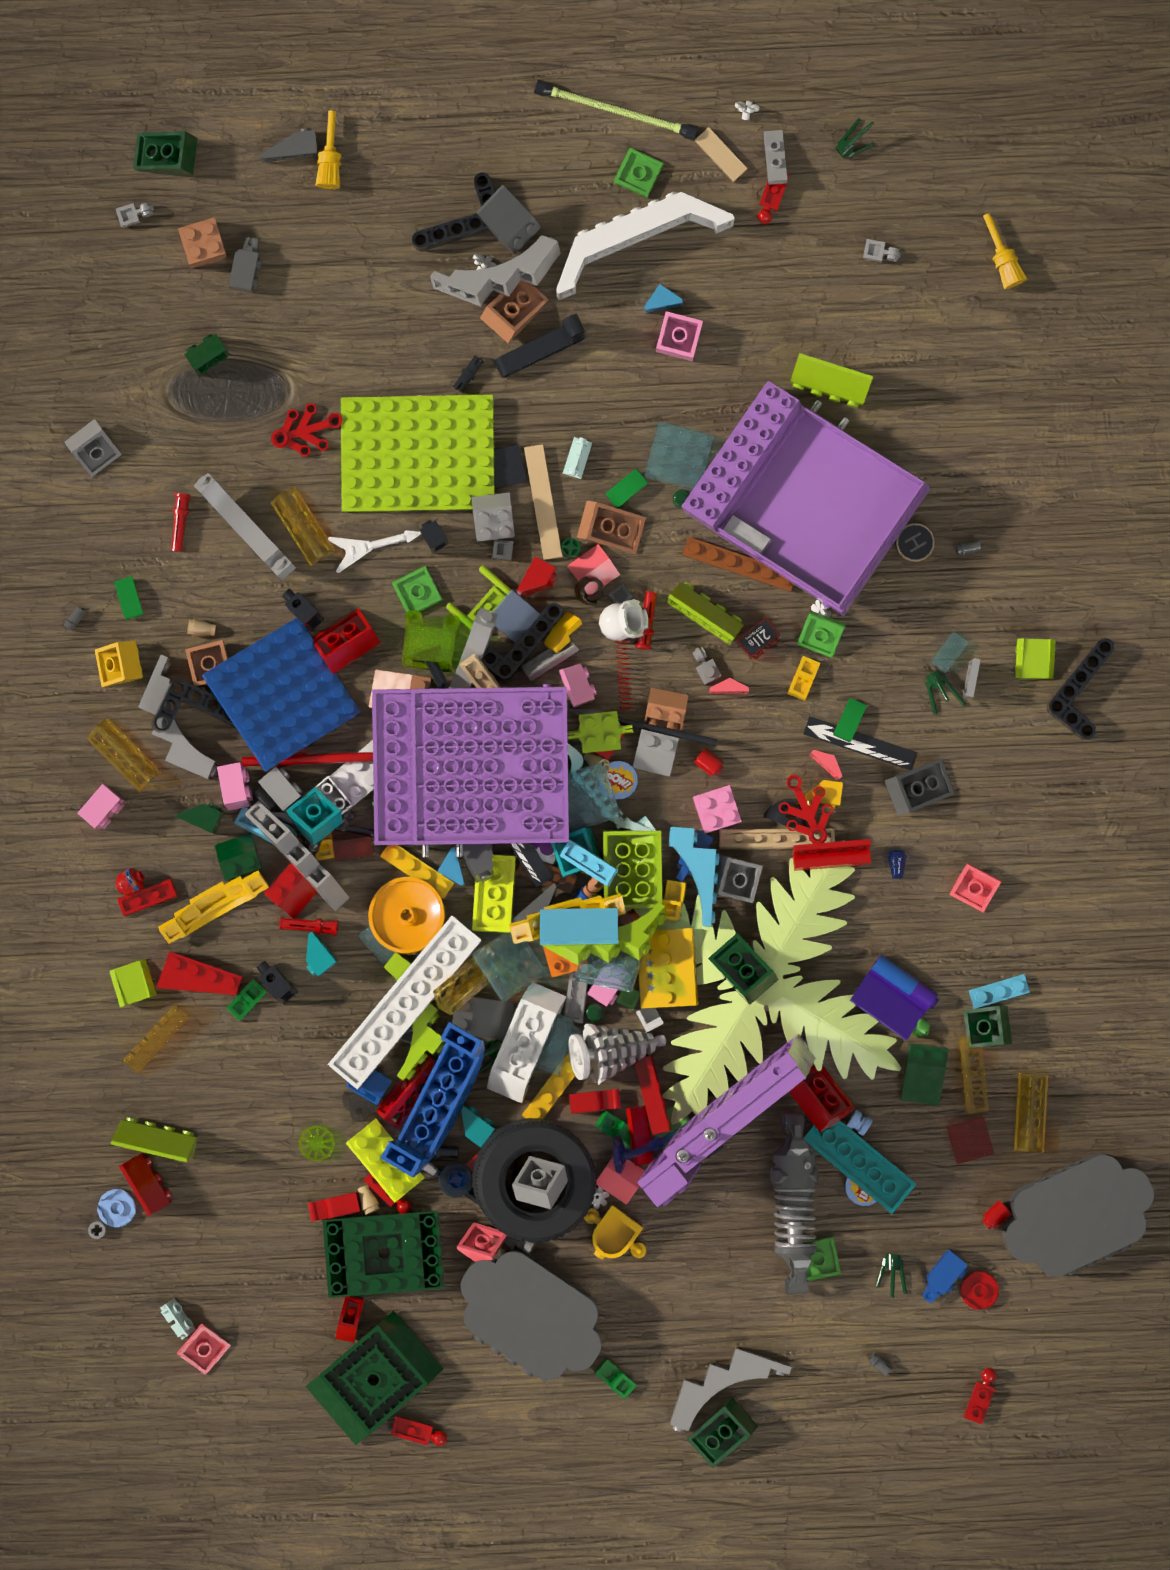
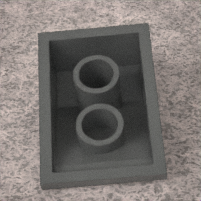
M503 185L476 212L499 242L514 254L541 228L535 218Z
M942 759L884 780L898 816L913 812L955 794Z
M456 994L452 1023L477 1037L504 1040L512 1021L514 1003Z

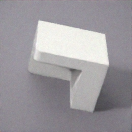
M642 1008L636 1011L646 1032L664 1024L656 1008Z

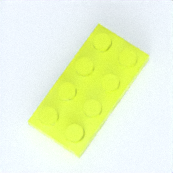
M493 855L494 875L484 882L476 883L475 881L472 931L511 933L509 924L512 923L516 856Z
M375 1119L347 1141L346 1144L395 1203L425 1177L421 1172L415 1177H411L381 1159L388 1142L393 1141V1138L379 1121Z

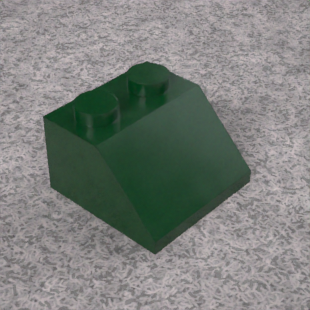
M217 334L207 335L202 339L203 342L201 344L190 346L186 350L187 353L184 354L198 376L230 356Z
M209 802L208 806L202 804L177 814V818L216 834L225 813L220 812L221 807Z
M251 833L215 845L218 862L225 881L263 869Z
M1008 1006L964 1010L968 1049L1012 1044Z

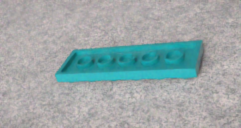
M838 1121L832 1127L822 1132H819L813 1126L804 1137L806 1144L890 1214L895 1212L917 1185L841 1121Z

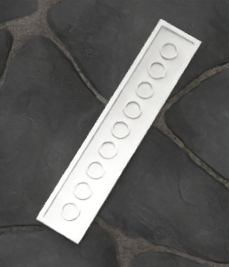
M451 916L328 1065L358 1090L482 940Z

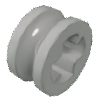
M101 1221L93 1222L88 1228L89 1235L94 1239L102 1238L106 1234V1225ZM96 1225H100L99 1228L102 1227V1232H99V1235H95L96 1232L93 1233L92 1231Z

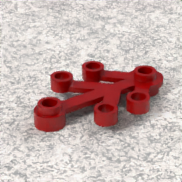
M309 403L305 407L306 411L297 429L289 432L293 421L299 418L298 411L290 409L282 428L272 433L271 442L277 448L287 446L299 452L302 457L310 455V448L307 445L301 446L291 439L299 437L317 446L320 451H326L329 448L328 442L325 439L320 440L310 433L328 427L338 429L341 427L342 417L338 413H331L327 420L308 425L312 415H315L317 412L316 405ZM310 406L315 407L312 413L308 412V407ZM291 412L297 414L295 418H290ZM334 418L339 420L336 425L332 424V419ZM283 436L284 441L278 442L277 438ZM321 442L326 443V447L323 449L319 447ZM307 448L308 453L302 454L301 450Z
M798 775L789 776L786 784L789 789L794 791L802 810L791 807L788 803L783 802L779 805V811L783 814L788 813L807 820L810 828L799 825L795 820H789L787 822V829L808 835L809 840L813 844L824 843L828 836L825 826L829 815L833 813L832 805L825 804L822 807L823 814L818 825L814 816L821 798L825 795V789L821 786L814 789V798L809 807L801 789V778ZM792 779H796L798 781V784L796 786H792L790 784V781ZM819 788L823 790V795L821 796L816 794V790ZM783 804H786L788 806V810L786 812H783L781 810V806ZM826 806L831 807V812L828 814L824 812V807ZM790 822L796 823L795 829L789 828ZM815 832H821L822 836L820 839L814 837Z

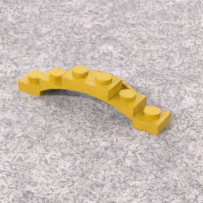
M259 870L244 879L239 876L227 884H224L222 881L190 899L188 906L174 913L175 918L158 927L159 931L168 944L179 938H184L222 914L255 898L260 892L269 888L268 883Z
M621 894L602 898L600 895L582 900L580 897L544 907V909L618 908V916L626 914ZM540 912L527 915L525 920L509 924L514 944L540 939Z

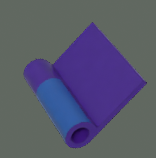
M881 954L850 1001L907 1041L917 1026L918 1021L929 1007L932 1009L935 1007L939 999L936 992Z

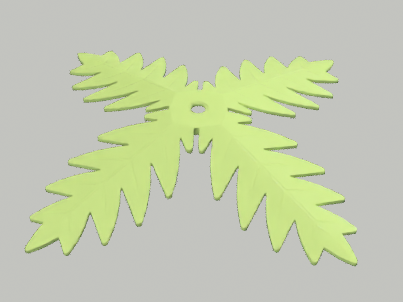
M790 858L789 877L794 900L775 877H771L772 901L779 925L764 906L757 902L758 928L765 949L756 940L753 941V948L774 971L779 980L751 1005L737 991L720 995V999L732 1001V1003L708 1007L687 1017L689 1021L717 1027L691 1032L671 1041L672 1045L702 1051L681 1057L663 1067L664 1071L689 1076L673 1085L663 1094L664 1099L676 1101L671 1117L672 1125L679 1123L691 1111L697 1115L707 1107L708 1088L716 1098L729 1089L724 1065H726L737 1081L747 1075L745 1056L740 1041L759 1064L763 1062L762 1040L756 1016L763 1025H767L764 1009L766 1005L769 1008L772 1023H776L778 1012L780 1011L787 1042L797 1034L801 1036L803 1026L805 1027L808 1049L816 1058L814 1065L817 1071L822 1069L828 1040L833 1060L843 1079H846L848 1076L852 1053H854L862 1070L872 1080L875 1078L877 1066L889 1070H901L899 1063L887 1051L888 1048L896 1043V1038L864 1034L879 1021L868 1013L842 1018L856 1006L850 1001L853 995L839 996L818 1003L819 1000L840 984V980L815 981L794 988L803 979L802 976L783 979V975L800 971L799 966L789 965L788 963L810 959L832 949L831 945L803 940V938L823 935L847 925V922L844 920L820 916L817 913L836 909L855 898L852 894L829 890V888L848 878L855 871V868L846 866L810 869L809 878L804 870L794 871L793 858ZM697 895L691 926L683 903L679 921L665 919L664 923L655 930L694 928L696 964L702 963L696 968L697 985L724 979L723 975L708 958L732 938L736 932L727 912L723 910L717 939L715 940L712 923L711 927L702 926L701 902L699 895ZM626 908L625 910L631 916L621 926L638 920L653 908ZM725 980L717 988L718 990L732 988V986Z

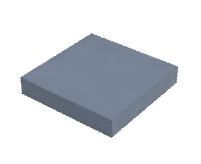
M510 590L493 611V613L498 614L495 627L514 643L518 642L540 615L513 590Z

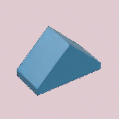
M659 284L644 306V311L648 313L680 307L683 305V301L676 294Z
M454 847L450 849L437 872L463 886L465 883L459 859L456 856V848Z

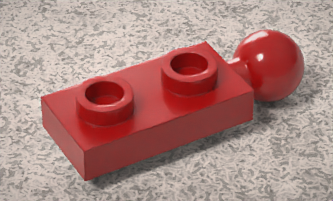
M787 174V182L789 180L790 174ZM767 181L759 206L764 207V209L760 210L757 215V219L761 224L771 222V210L777 212L787 183L768 185Z
M371 1173L364 1179L390 1207L396 1203L397 1210L400 1213L411 1212L412 1203L409 1200L400 1198L394 1203Z
M985 1368L982 1371L981 1377L983 1382L976 1380L963 1416L965 1419L979 1424L983 1423L995 1387L990 1385L997 1377V1373L993 1368Z
M397 1415L391 1431L392 1436L427 1446L429 1440H432L436 1446H443L448 1439L444 1431L433 1433L432 1425Z

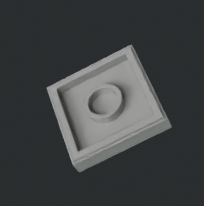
M973 658L969 662L963 699L970 700L974 697L981 659Z

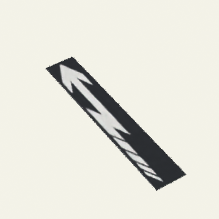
M809 716L804 735L911 770L916 752L855 732L849 743L833 735L837 725Z
M509 843L536 887L553 877L532 843Z

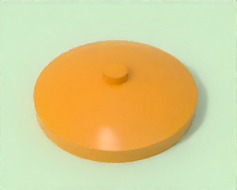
M414 877L393 879L384 884L371 901L368 914L370 929L377 941L393 952L413 954L423 951L444 926L445 906L443 900L435 888L421 879Z

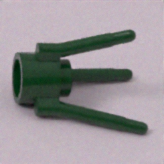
M860 118L853 123L835 147L842 158L849 157L851 159L854 155L874 146V142H871L853 151L855 148L853 143L874 125V122L869 123L849 140L847 138L861 121Z
M939 670L926 676L927 682H925V685L928 689L934 715H937L932 687L934 690L939 688L945 701L948 702L949 698L943 688L945 684L962 706H966V703Z
M492 1039L484 1043V1047L489 1046L486 1048L487 1052L484 1053V1057L490 1056L493 1059L480 1069L478 1076L494 1064L502 1045L500 1040L494 1041Z
M885 1254V1259L882 1258L876 1287L880 1286L885 1267L887 1266V1270H891L890 1297L893 1299L895 1270H898V1266L903 1293L907 1294L903 1260H901V1255Z

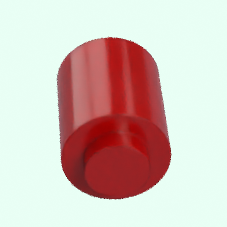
M706 748L694 761V764L711 777L714 774L718 776L724 768L721 765L723 761Z
M998 1200L982 1215L984 1218L982 1222L989 1230L992 1227L996 1230L1012 1213Z

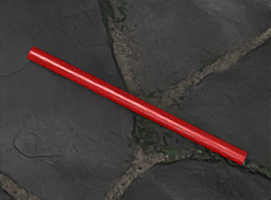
M373 752L292 755L278 765L373 762ZM255 756L242 757V766H261Z

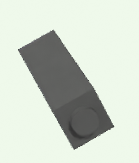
M463 844L462 857L476 883L489 880L494 875L492 844Z

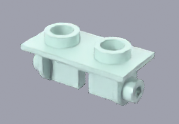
M574 437L563 474L581 479L592 442L584 438Z
M175 1298L160 1308L162 1310L161 1314L168 1323L172 1320L176 1322L171 1328L177 1337L184 1339L196 1330L193 1322L186 1316L182 1306Z

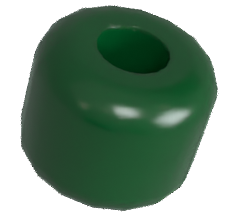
M683 489L676 491L672 500L674 506L678 509H683L681 506L690 493Z
M596 1003L590 1004L585 1012L586 1018L595 1023L601 1021L604 1017L603 1007Z

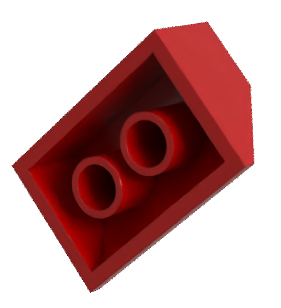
M534 557L517 589V594L523 598L546 591L549 586L553 587L557 580L556 567Z
M359 608L312 638L314 646L332 674L381 644Z
M292 863L286 867L264 892L271 901L293 919L318 893Z
M823 1065L821 1071H817L815 1066L811 1067L807 1077L789 1091L790 1095L819 1132L832 1127L855 1109L854 1105Z
M141 1153L121 1164L119 1168L147 1216H150L172 1203L171 1198L173 1196L168 1188L163 1187L161 1183L163 1179L160 1173L153 1170L151 1166L153 1162L150 1156Z

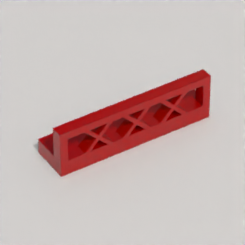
M870 839L794 845L792 851L794 871L871 865Z
M427 1054L428 1057L422 1064L418 1063L414 1068L416 1072L413 1077L405 1081L400 1079L375 1110L396 1129H399L409 1117L422 1091H418V1086L421 1083H426L431 1070L436 1064V1061L429 1054ZM413 1097V1102L405 1106L407 1099ZM401 1112V1116L394 1122L392 1120L393 1116Z
M653 1055L645 1057L640 1061L636 1059L634 1065L652 1135L671 1131Z

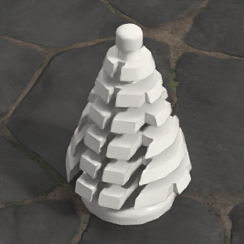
M585 1024L583 1037L579 1034L571 1035L568 1048L575 1076L579 1080L587 1079L590 1070L594 1069L595 1073L590 1076L599 1085L606 1078L613 1077L616 1072L623 1071L627 1065L629 1067L635 1064V1058L640 1061L645 1058L646 1053L650 1055L655 1052L656 1046H665L666 1038L664 1035L653 1037L651 1033L644 1032L643 1035L639 1031L629 1033L627 1029H620V1034H618V1028L596 1027L593 1024Z

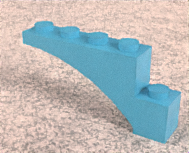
M670 827L669 846L678 852L688 866L700 897L702 926L711 927V923H715V912L712 911V904H716L717 892H713L714 884L717 885L718 873H715V865H719V854L716 853V849L693 848V844H697V833H694V828Z

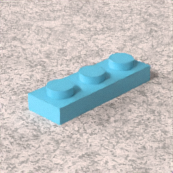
M570 839L560 854V857L606 886L610 885L618 872L617 868Z
M1025 974L968 990L974 1009L1030 993Z

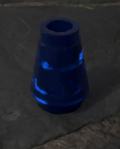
M903 850L889 851L888 861L892 878L894 879L903 878L907 858Z

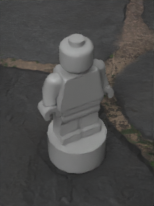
M509 1236L504 1242L511 1249L517 1247L528 1256H530L536 1244L535 1242L519 1241Z

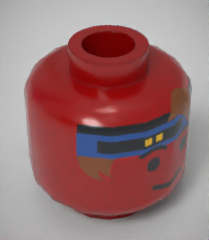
M128 868L117 875L115 886L121 894L131 896L142 890L145 877L140 870Z

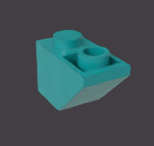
M463 1106L461 1111L465 1136L479 1147H482L495 1129L492 1126L494 1122L487 1117L483 1119L477 1115L478 1111L472 1106Z

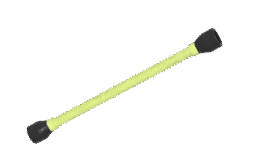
M540 79L537 80L534 94L543 97L559 96L570 101L580 102V104H587V106H594V108H601V110H608V112H615V114L619 115L622 114V116L631 117V119H638V121L666 127V129H671L684 138L695 141L699 127L693 124L669 123V121H662V119H655V117L651 116L648 117V115L632 112V110H625V108H618V106L578 96L574 93L571 94L567 91L564 92V90L562 91L547 81Z

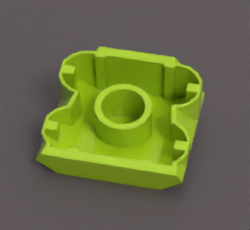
M1017 639L1015 678L1054 679L1056 640Z
M146 958L109 971L120 1007L157 995L156 986L152 981Z

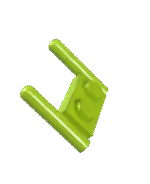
M484 565L480 566L479 571L494 586L468 616L452 603L446 605V608L470 630L480 607L493 612L510 590H512Z

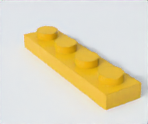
M387 845L380 856L410 877L429 883L443 899H445L455 884L398 845Z
M569 1054L565 1056L524 1111L523 1117L526 1119H543L575 1077Z

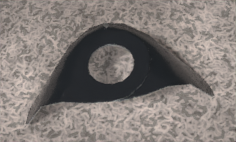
M783 799L772 805L764 813L763 817L787 826L786 814L779 811V805L786 802L791 807L802 810L797 799ZM783 804L781 806V810L783 812H786L788 810V806L786 804ZM797 818L796 822L799 825L810 828L807 820ZM790 822L789 827L796 828V823Z

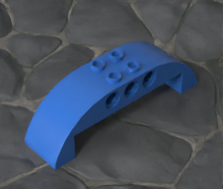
M452 1022L448 1023L441 1037V1040L446 1042L398 1139L389 1141L381 1156L382 1160L411 1177H415L423 1170L445 1141L475 1083L482 1065L485 1050L483 1040Z

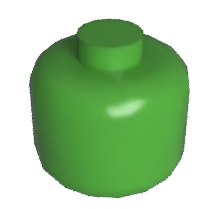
M921 1018L912 1034L917 1038L926 1037L930 1032V1024L924 1018Z

